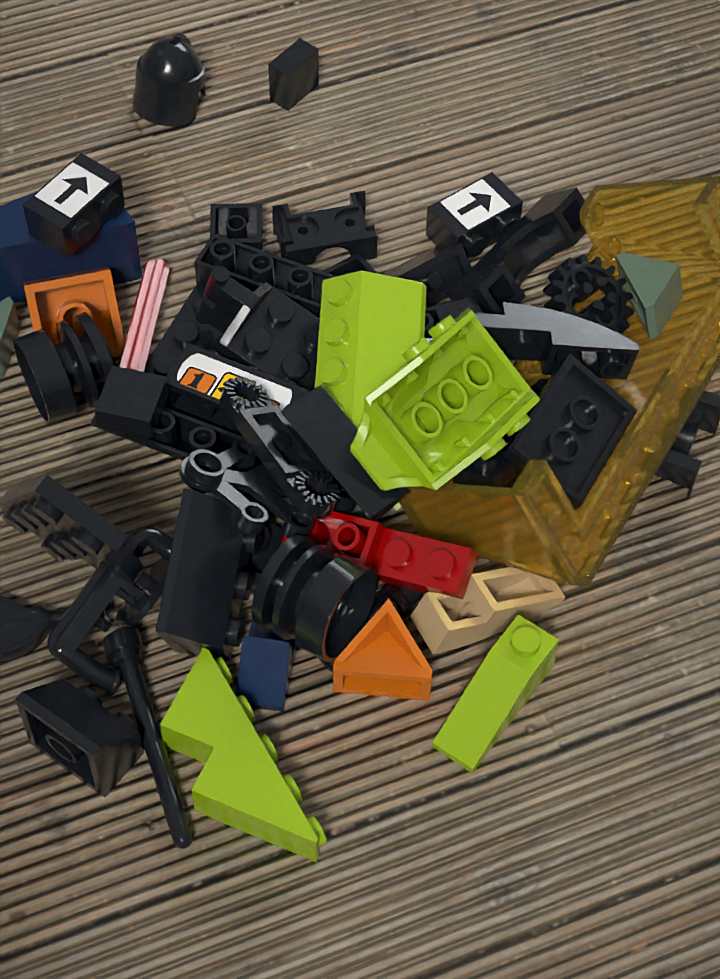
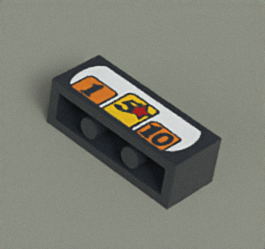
M188 343L166 375L169 396L165 407L242 436L220 405L222 391L226 382H229V379L233 378L235 380L236 377H240L243 381L245 377L248 378L249 383L252 380L256 381V386L261 384L263 386L262 390H267V395H269L273 405H278L281 410L309 393V390L302 388L293 381L281 380L263 373L252 365H243L225 358L214 350L202 349Z

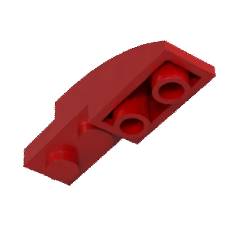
M334 511L325 517L311 516L314 520V527L309 538L317 545L323 544L329 547L334 553V558L346 555L371 567L377 573V581L424 594L427 591L464 599L478 556L472 548L388 529L377 521ZM283 536L281 544L288 540V538Z

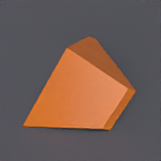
M388 598L334 660L333 692L430 701L432 668Z

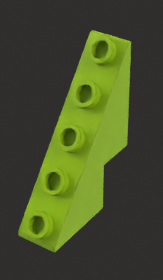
M202 648L160 723L165 747L205 763L191 790L194 810L317 863L319 847L327 844L325 834L319 822L314 816L306 818L299 806V803L302 802V796L291 775L288 774L282 777L275 765V762L279 761L275 747L266 734L260 737L252 725L255 722L253 710L244 695L236 697L229 684L233 683V679L223 658L220 656L214 659L208 649Z

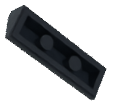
M321 385L280 411L372 521H377L411 492L407 487L384 491L376 485L350 451L358 429Z

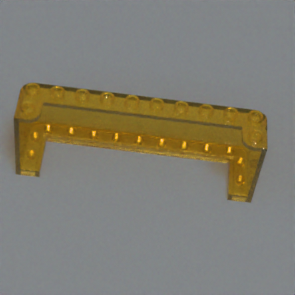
M720 176L595 185L581 207L580 221L593 244L586 255L589 262L598 256L601 257L604 269L614 265L616 268L613 276L616 279H619L616 255L621 253L679 264L683 297L658 337L649 339L635 312L634 315L627 319L630 327L621 335L638 343L639 353L627 380L600 379L638 411L580 508L576 510L573 508L546 460H530L512 488L460 485L452 483V479L437 490L421 486L407 487L411 492L399 501V504L420 536L472 548L478 554L477 557L565 585L586 586L591 583L720 365ZM598 290L584 302L577 303L573 309L579 313L593 301L600 300L605 295L601 290ZM627 302L626 306H629L633 309L630 302ZM516 360L513 364L530 387L540 379L551 377V375L542 374L540 361Z

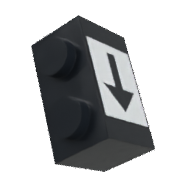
M80 153L22 204L29 235L69 258L81 246L88 244L94 234L109 220L116 218L123 207H125L121 176Z
M491 172L427 207L426 236L436 246L462 243L467 258H474L480 255L487 247L498 242L521 219L523 201Z

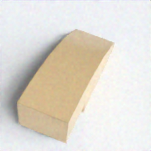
M540 561L471 574L464 599L435 592L425 593L410 618L432 654H436L501 633L508 628L518 614L530 620L562 603L565 595L543 562Z

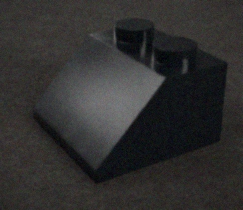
M59 679L22 691L15 698L30 744L104 798L144 754L138 725L126 714L118 712L114 715L104 708L100 698L83 685L77 689L65 679Z

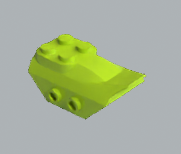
M469 307L455 320L450 314L428 331L433 338L431 341L428 342L423 337L402 354L407 362L364 400L362 420L351 444L350 451L381 490L387 491L413 486L437 490L479 457L483 461L492 457L506 445L502 438L505 434L508 436L513 435L531 420L527 412L540 401L539 397L526 383Z

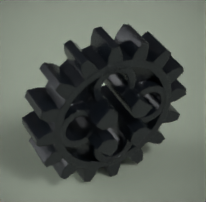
M581 254L575 260L569 257L549 274L547 278L551 283L543 288V293L552 297L551 300L544 304V308L592 321L619 334L629 329L630 324L627 319L634 315L635 312L631 307L626 306V303L634 298L632 293L623 292L622 286L625 285L627 280L625 278L616 279L613 276L616 267L611 265L604 269L601 257L598 256L591 262L588 261L585 254ZM598 290H601L605 295L600 300L593 301L579 313L573 309L577 303L584 302Z

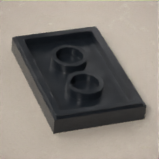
M569 353L560 361L538 395L540 401L528 411L527 415L531 420L513 434L501 454L569 511L573 512L582 505L638 410Z

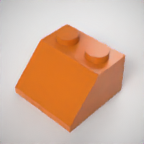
M108 266L24 282L33 331L43 329L53 344L56 345L59 343L56 323L66 320L74 331L73 316L86 312L106 339L113 357L121 356L125 340L111 271Z

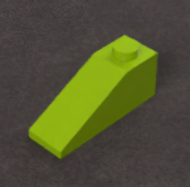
M518 614L487 654L433 740L432 747L473 774L552 670L559 639Z

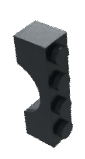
M575 187L544 195L447 293L450 300L453 302L475 296L483 314L499 315L503 302L519 304L525 298V294L520 288L524 279L550 257L574 246L597 222L578 188Z

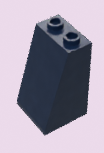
M36 192L0 206V301L8 297L14 303L27 301L24 289V282L106 266L110 268L113 285L142 278L135 221L125 207H123L116 218L109 220L100 228L88 244L81 246L67 258L29 235L22 204Z

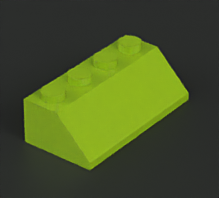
M362 270L325 279L322 282L315 388L321 385L357 429H359L362 420L365 398L407 362L402 354L424 337L426 286L423 282Z

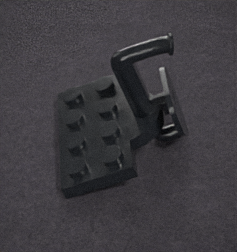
M46 474L8 490L0 500V509L6 512L2 518L19 532L26 534L30 530L44 540L40 545L41 548L61 562H64L66 558L70 561L82 559L96 569L50 633L47 646L54 658L89 683L105 690L108 696H112L119 686L121 669L116 667L112 670L102 665L78 648V646L115 594L124 600L115 617V621L120 625H135L146 616L163 593L173 538L165 532L151 527H144L128 535ZM148 546L162 557L147 572L142 571L144 566L138 558Z

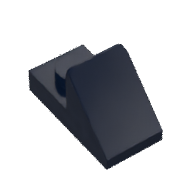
M252 619L249 635L244 636L242 639L236 697L244 695L252 708L284 712L297 649L295 638L285 641L273 632L261 629L253 623Z

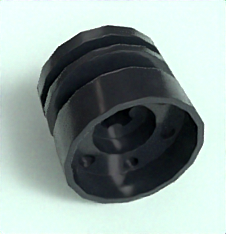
M86 312L73 316L74 331L66 320L56 323L59 342L56 345L53 344L43 329L13 339V347L21 373L31 397L47 425H52L77 415L75 394L78 392L90 408L96 407L99 400L98 390L100 393L102 392L112 365L116 366L106 339Z
M302 534L293 535L282 543L272 555L260 576L251 608L253 623L267 632H273L285 641L295 638L296 645L302 650L328 663L333 662L361 631L368 620L378 587L377 573L371 567L346 555L334 558V553L329 547L323 544L317 545L307 536Z

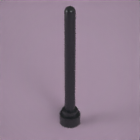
M135 628L118 629L103 639V648L107 661L114 664L115 668L121 669L173 843L176 847L185 849L191 845L193 835L139 665L143 660L142 654L145 648L139 630Z

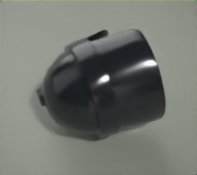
M177 33L173 38H164L154 42L137 61L132 107L136 114L149 122L164 126L190 124L196 118L199 91L202 95H206L205 66L192 48L191 42L186 35Z

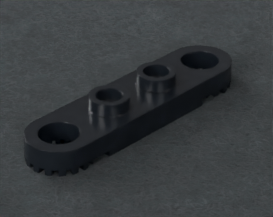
M236 377L235 380L233 378L229 379V382H226L222 391L220 405L291 503L298 510L310 516L325 517L330 515L340 497V489H338L337 483L333 484L334 479L329 478L323 471L325 466L281 414V408L278 405H273L269 395H267V390H262L263 386L261 384L256 386V381L254 380L249 383L248 378L245 377L243 381L240 377ZM310 491H314L322 496V499L320 496H317V498L315 499V494L313 493L311 496H309Z

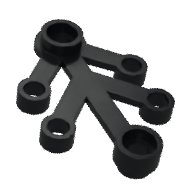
M245 439L235 440L231 448L220 454L204 449L195 450L182 461L179 468V475L182 481L190 489L204 494L213 493L238 514L235 521L236 525L243 532L252 535L261 533L269 515L262 505L250 502L236 489L245 490L284 521L281 529L284 536L288 539L293 535L302 534L307 537L310 536L314 527L313 518L297 510L284 499L288 497L263 463L253 468L258 456ZM234 467H236V468L242 469V470H249V469H251V470L245 473V472H240V471H234V470H231V469H233ZM333 475L329 476V478L334 479L333 484L337 483L338 489H340V497L333 511L343 514L351 513L357 503ZM310 491L309 496H311L313 493L315 494V499L317 498V496H320L322 499V496L314 491Z

